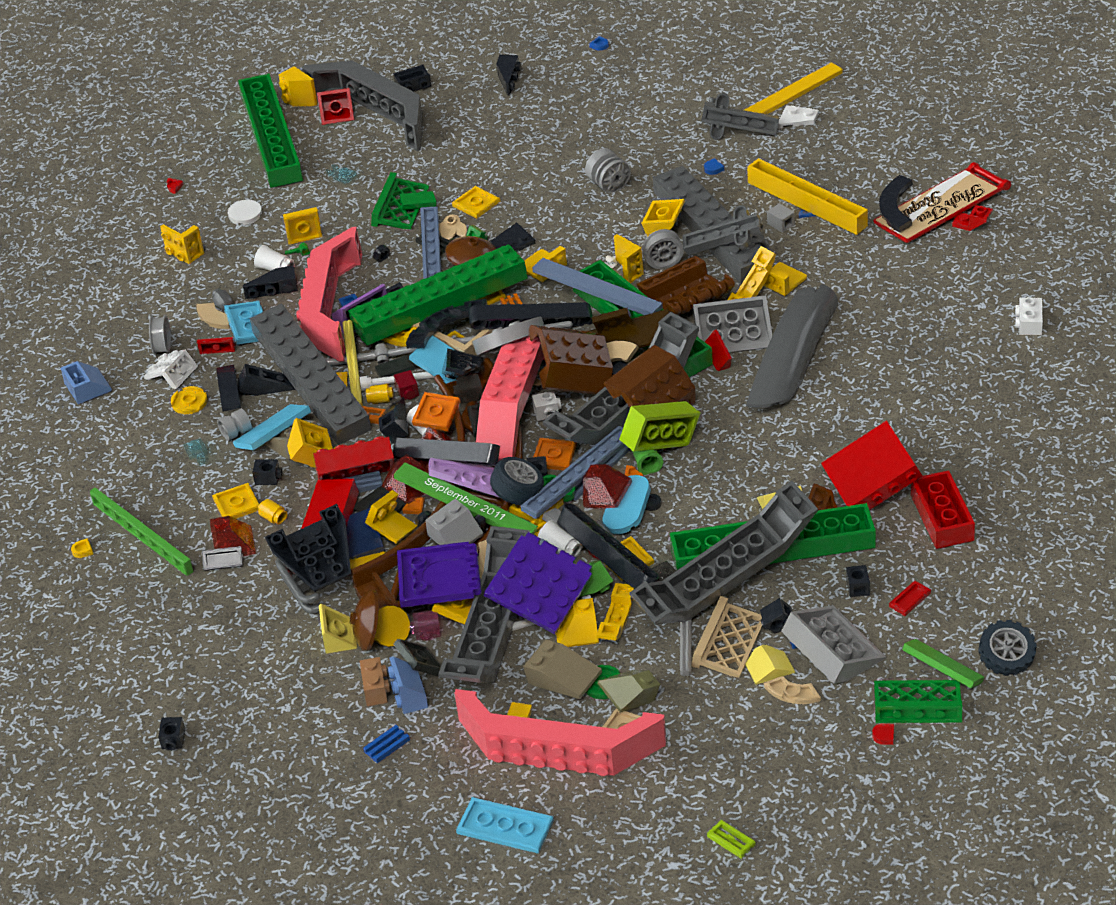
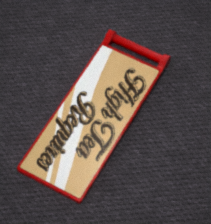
M972 162L965 170L899 205V210L905 216L912 219V225L902 232L891 228L882 216L874 219L873 223L908 243L1002 190H1009L1011 181L1002 179L981 168L978 163ZM974 173L980 174L981 176H983V177H985V178L991 180L992 182L998 184V186H996L995 184H993V183H991V182L985 180L984 178H982V177H980V176H978V175H976V174H974Z

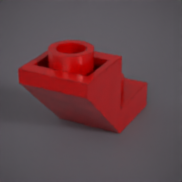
M975 205L970 215L966 213L957 215L952 222V227L971 231L988 220L992 209Z

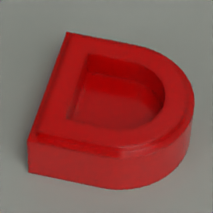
M878 724L872 729L873 740L878 744L893 745L894 724Z

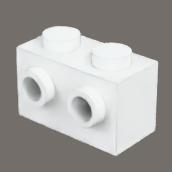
M1019 298V305L1015 306V316H1019L1016 317L1015 328H1019V335H1042V298Z

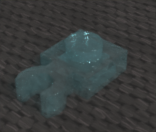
M332 164V170L326 169L328 176H333V180L345 185L357 176L355 171L344 166L339 169L337 165Z

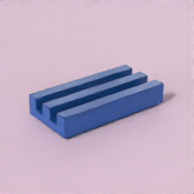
M395 725L363 747V749L371 759L379 763L410 741V737Z

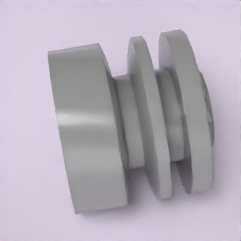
M601 148L589 157L585 166V174L604 192L613 193L622 189L627 184L631 175V169L612 150Z

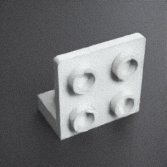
M186 349L181 351L175 350L170 354L164 353L158 357V362L147 369L144 378L147 380L162 375L171 388L176 389L198 366Z

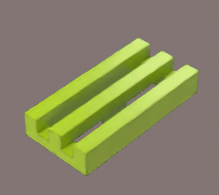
M720 820L707 833L708 838L741 859L745 853L750 851V848L756 845L754 840L723 820ZM722 828V829H724L725 831L729 832L730 834L727 835L726 833L722 832V831L719 830V829ZM733 836L746 843V845L744 846L743 844L735 840Z

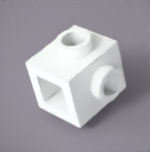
M554 391L532 395L533 409L537 421L545 420L555 410L561 409L560 398H556Z

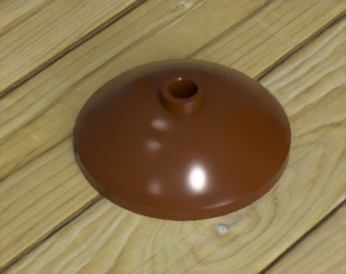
M463 236L454 239L446 246L445 255L448 261L456 266L487 252L494 251L497 248L486 239L476 236Z
M371 589L357 602L355 610L351 612L349 619L350 624L353 625L354 637L363 651L371 649L378 625V594L376 590Z

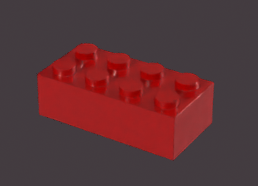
M379 436L372 441L360 440L353 445L347 446L342 444L336 446L335 449L328 450L324 448L313 453L318 480L342 479L376 471L382 473L394 470V457L389 437Z
M949 470L924 475L911 483V497L935 549L974 541L975 522Z

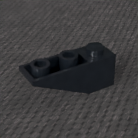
M499 54L496 63L497 76L507 96H510L511 91L515 89V81H518V72H521L522 63L519 62L518 55Z
M294 265L275 268L244 284L245 299L298 291Z
M404 397L389 405L379 417L380 432L389 437L393 444L395 438H405L409 435Z

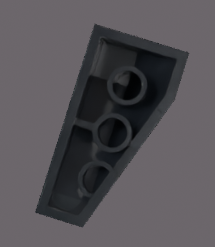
M447 348L442 374H445V377L450 379L461 378L482 366L483 357Z

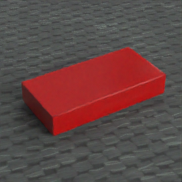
M914 580L889 603V607L906 616L931 594V589Z

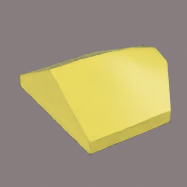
M760 645L755 648L745 663L756 685L795 673L785 652L768 645Z

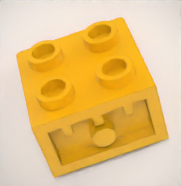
M164 224L160 226L161 236L165 245L164 249L168 255H173L179 261L190 264L204 254L199 227L193 225L181 234Z
M618 234L614 235L616 261L623 267V278L632 283L644 275L642 247Z
M778 262L772 267L763 286L786 296L805 281L807 275L782 262Z
M392 490L371 505L365 523L388 540L397 544L413 532L417 525L394 510L397 506L396 500L399 494Z

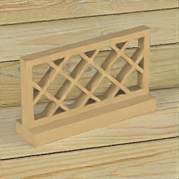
M720 596L693 654L691 666L700 668L701 665L729 676L740 678L763 626L761 624V615L729 604L728 598ZM729 611L736 613L739 617L730 619L728 613ZM753 619L759 621V623L750 626L747 620ZM742 622L746 627L737 630L734 624ZM730 626L733 632L724 634L721 628ZM749 633L752 639L744 641L741 635ZM736 636L739 643L731 645L728 638ZM723 640L726 646L717 648L715 642ZM742 647L746 653L737 656L734 649ZM729 651L732 657L724 659L721 653ZM714 655L719 659L717 662L707 660L708 657ZM736 662L739 668L734 670L729 668L727 664Z

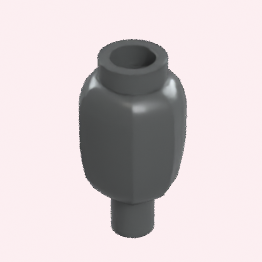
M218 288L212 292V300L221 310L224 311V306L234 304L226 290Z

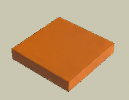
M424 392L412 419L413 426L448 431L461 402L460 398Z
M539 438L533 457L546 456L547 469L564 471L571 465L577 442Z

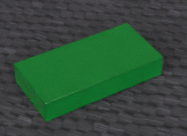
M433 191L405 193L399 196L403 210L436 207L437 203Z

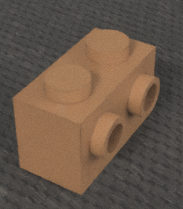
M380 657L359 660L367 706L388 703L386 693L390 692L388 680H384V677H388L386 665H381Z

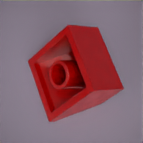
M349 88L317 93L322 125L354 120Z

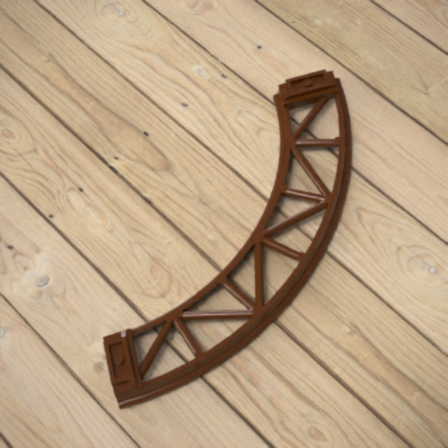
M488 357L483 360V365L478 373L449 383H445L440 375L434 377L443 395L459 397L460 399L472 395L462 415L458 408L454 416L457 441L468 442L465 429L473 433L467 406L475 405L486 387L494 364ZM519 421L515 457L522 459L523 444ZM450 482L451 485L482 500L501 506V509L507 512L511 506V503L504 501L500 497L469 490L471 488ZM440 501L430 516L447 504ZM426 521L394 548L367 563L351 569L353 587L359 599L371 589L376 590L378 594L379 609L384 606L405 608L401 607L400 601H396L399 593L398 570L391 592L379 575L398 565L397 550L420 548L430 539L427 535ZM491 526L482 538L480 537L473 542L477 545L478 554V543L487 539Z

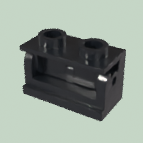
M424 64L393 73L395 83L413 92L432 87L430 74H428Z

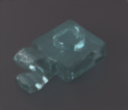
M201 438L183 444L190 460L195 458L199 466L207 464L204 457L208 453Z

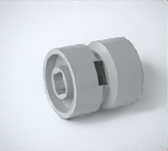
M242 408L232 412L231 417L228 415L217 420L218 428L227 441L236 438L238 433L244 434L252 430L250 419Z

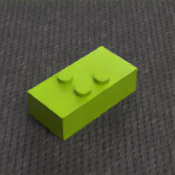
M686 401L631 406L619 440L632 451L687 446L691 441L701 412Z

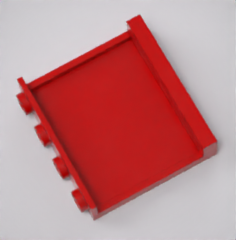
M887 420L821 463L846 506L867 503L869 510L923 476Z

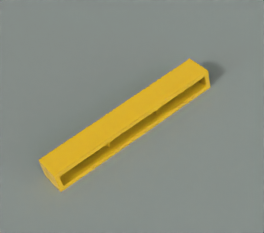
M759 158L747 166L748 183L805 211L811 212L856 235L868 226V209Z

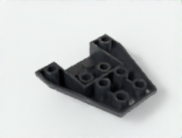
M337 504L320 511L321 520L286 536L284 530L280 529L265 536L272 554L314 592L351 576L346 521Z

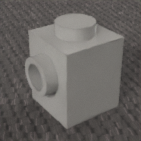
M779 203L767 211V224L783 233L795 225L794 211Z

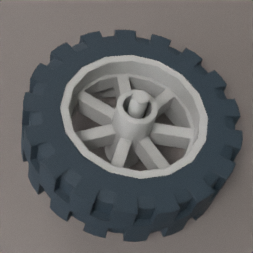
M999 620L995 624L991 623L988 625V628L982 633L978 653L981 654L980 659L985 663V667L992 669L993 673H1000L1003 676H1009V674L1017 675L1021 671H1026L1032 665L1037 648V643L1034 642L1035 637L1033 634H1030V630L1027 627L1021 626L1020 622L1014 623L1012 620L1004 622ZM1004 637V642H1002L998 638ZM994 642L1000 647L993 648L992 643ZM1019 643L1022 648L1014 647V645ZM1013 652L1021 653L1022 655L1017 658Z

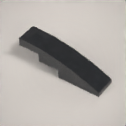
M234 364L217 367L222 412L241 408Z

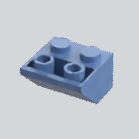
M79 361L61 367L64 383L77 404L112 391L110 385L96 367Z
M390 657L391 666L387 668L390 679H393L390 681L392 692L397 694L395 696L397 708L402 707L403 714L428 708L426 694L418 671L413 670L406 661Z

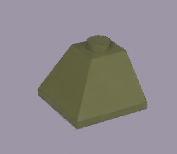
M631 670L598 681V685L620 713L655 701L660 687V683L649 670Z

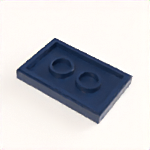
M370 508L352 514L349 517L346 530L350 560L385 551L380 533L365 523Z

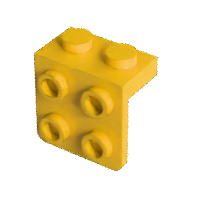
M559 246L550 253L540 249L524 260L527 274L544 282L548 278L534 273L532 267L542 258L566 266V249Z

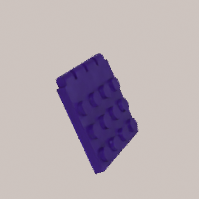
M528 532L525 537L520 536L485 590L484 596L555 635L592 577L590 572L592 566L580 559L577 564H574L575 556L561 550L559 555L556 554L559 549L558 547L545 540L539 545L541 538Z
M468 541L397 550L401 607L474 598V595L481 594L478 550L475 543L469 544Z

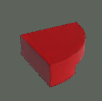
M167 179V188L173 194H176L184 185L182 180Z

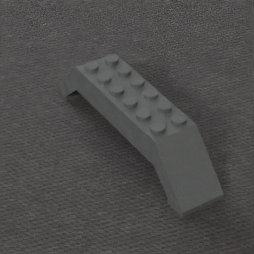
M352 60L302 66V72L314 79L317 98L318 92L349 88L351 100L404 127L406 146L416 151L421 150L423 117L419 94Z
M670 312L658 322L659 326L650 347L656 345L675 355L684 369L699 332V327ZM604 387L573 415L561 414L555 410L543 421V425L572 442L596 445L618 426L624 427L630 407L622 395L613 399L607 388Z
M791 480L776 491L773 498L754 518L663 581L651 583L645 581L629 592V595L655 625L688 621L717 601L720 596H724L784 554L818 512V508Z
M491 526L486 539L484 571L480 580L481 594L475 595L453 659L444 658L439 671V678L479 683L495 682L517 614L485 597L484 592L520 536L525 537L530 530Z

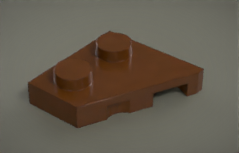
M814 483L808 498L818 510L837 508L833 491Z

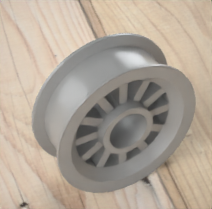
M668 229L651 233L645 239L642 246L647 263L655 269L676 265L684 253L679 236L674 231Z
M166 314L161 318H154L151 315L149 319V338L154 355L157 352L170 354L171 331Z

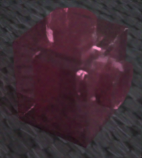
M424 611L413 613L414 621L410 622L411 634H416V640L427 641L431 638L441 637L437 612Z

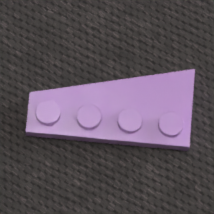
M430 458L429 476L499 497L490 485L493 467Z

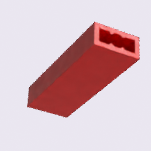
M354 478L317 480L301 529L321 520L319 512L335 504L341 510L347 527L349 517L353 513L359 494Z

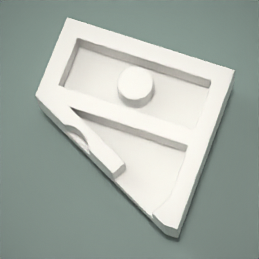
M786 105L779 119L778 128L781 129L786 125L796 127L814 124L819 115V110Z

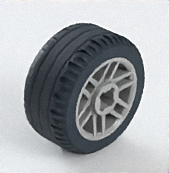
M506 457L499 460L490 477V485L493 491L501 499L514 505H522L528 499L535 496L542 489L544 483L543 476L537 467L518 457Z

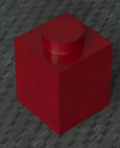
M411 370L393 375L395 388L400 398L404 397L405 400H410L419 396L418 385Z

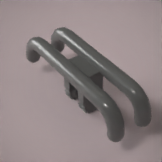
M277 558L276 567L302 609L310 614L318 613L319 605L323 603L314 606L309 605V603L318 601L320 595L314 593L306 596L303 592L310 589V587L295 574L291 575L290 569Z

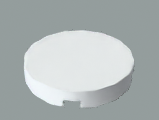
M253 200L238 201L228 209V217L234 224L242 223V225L254 223L262 214L260 204Z

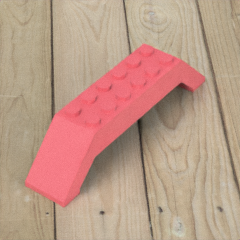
M351 227L311 250L310 258H307L308 268H305L306 278H303L304 288L301 289L299 310L296 312L297 321L301 323V329L315 347L339 362L344 361L346 348L340 322L333 321L331 315L338 277L356 265H361L362 250L357 227Z
M526 336L502 345L480 399L476 442L499 445L498 461L506 457H515L519 421L541 362L545 360L540 338L538 337L531 341L530 337Z
M455 690L459 721L488 760H493L497 763L503 761L516 765H534L537 768L550 767L560 771L566 769L574 770L578 773L589 772L597 773L600 776H614L666 745L665 717L663 714L643 712L641 717L614 729L493 714L477 698L476 691Z

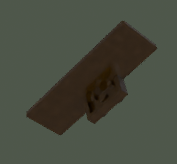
M628 308L618 309L592 317L596 329L589 331L603 335L606 343L627 341L636 344L639 349L651 345L659 326L658 322L669 314V310L665 309L632 318Z

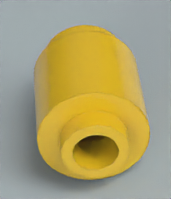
M389 384L373 385L370 388H366L368 403L390 402L391 398H394L393 387H389Z
M271 499L262 501L258 506V514L273 524L280 525L287 518L285 508Z

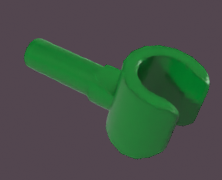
M301 243L296 249L286 250L285 254L300 253L304 256L309 255L310 251L306 243Z

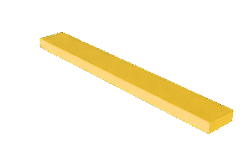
M831 62L744 110L769 114L841 75L843 69Z

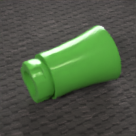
M655 449L632 451L638 471L643 475L658 472L662 468L663 458Z

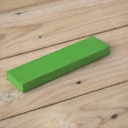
M917 639L904 643L902 650L969 688L980 685L984 680V676Z

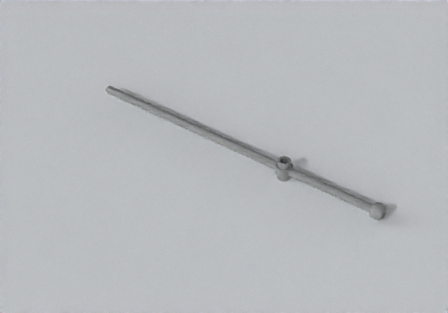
M571 321L546 324L545 327L567 329L571 328L573 324ZM475 336L458 338L455 340L463 344H466ZM377 344L374 352L357 354V362L376 359L378 364L388 362L390 356L413 353L417 348L401 347L387 349L386 344ZM347 356L341 362L334 358L326 359L330 366L346 364Z

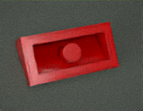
M716 329L705 340V343L712 347V361L715 369L722 371L730 368L732 357Z
M233 337L197 339L199 354L234 352L236 349V342Z

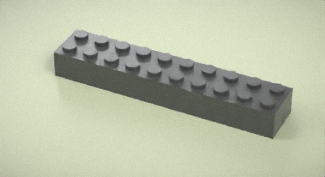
M684 166L653 177L654 193L660 200H685L678 219L691 232L734 220L733 216ZM731 242L708 250L742 284L754 265L752 259L761 245L759 243H750L747 248L740 249L735 242Z
M282 303L250 318L255 337L324 428H327L328 433L338 445L371 430L367 412Z

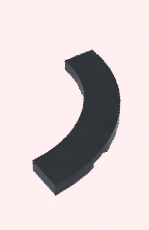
M902 175L894 178L884 188L879 200L882 218L885 219L891 228L898 232H902L912 225V219L905 216L897 206L898 197L913 185L912 179Z
M487 299L466 301L464 305L457 307L452 305L433 313L421 321L416 330H412L407 338L406 347L425 348L427 341L437 330L453 321L469 317V308L475 305H488Z

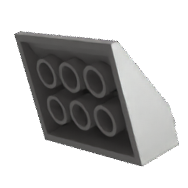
M766 295L693 305L694 324L699 327L697 336L704 342L717 329L729 353L768 347L773 335Z
M834 606L793 611L790 613L781 631L833 684L847 682L886 658Z

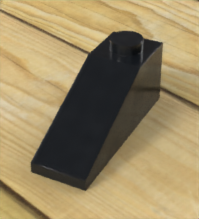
M245 364L238 378V392L258 396L296 390L283 373Z

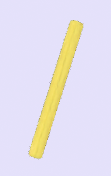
M348 320L343 321L350 389L353 396L362 406L352 321Z

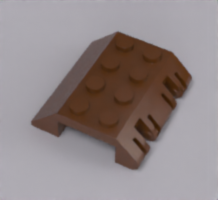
M695 255L637 283V288L648 298L661 302L663 310L668 309L669 313L672 312L682 316L692 312L694 304L708 303L729 293L734 288L735 282L727 274L724 275L725 279L723 281H718L707 273L706 262Z
M530 325L528 330L530 340L534 341L536 337L540 338L546 366L539 372L543 389L597 394L605 387L603 383L611 377L613 366L603 335L590 331Z
M656 345L651 346L603 383L613 399L622 395L629 407L683 401L688 402L690 405L695 404V386L675 355Z

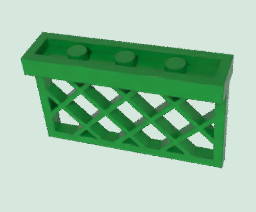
M390 172L373 209L371 226L378 227L379 224L411 230L420 208L412 209L414 212L407 213L406 210L409 209L403 210L400 205V199H395L394 196L409 191L416 193V189H423L421 192H428L429 185L397 178V173ZM398 185L406 186V188L400 189ZM396 205V209L391 210L389 208L390 206ZM400 212L403 214L402 216H399V217H397V216L395 215V214L400 213ZM390 215H391V217L393 218V219H390V220H389V219H384V217H387V216H390ZM407 219L410 223H402L401 221Z
M874 680L875 723H962L960 682L957 680ZM879 687H888L890 690L884 692ZM903 687H910L911 690L908 691V692H905L904 690H902V688H903ZM931 687L933 690L927 692L923 688ZM955 687V689L951 692L945 690L944 688ZM897 693L901 697L895 699L892 695ZM918 693L922 695V697L917 699L913 695ZM937 693H940V694H942V695H944V696L939 699V698L935 697L934 695H936Z

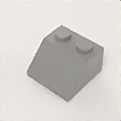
M456 498L425 520L427 535L439 545L468 541L469 544H472L483 536L481 528L469 509Z

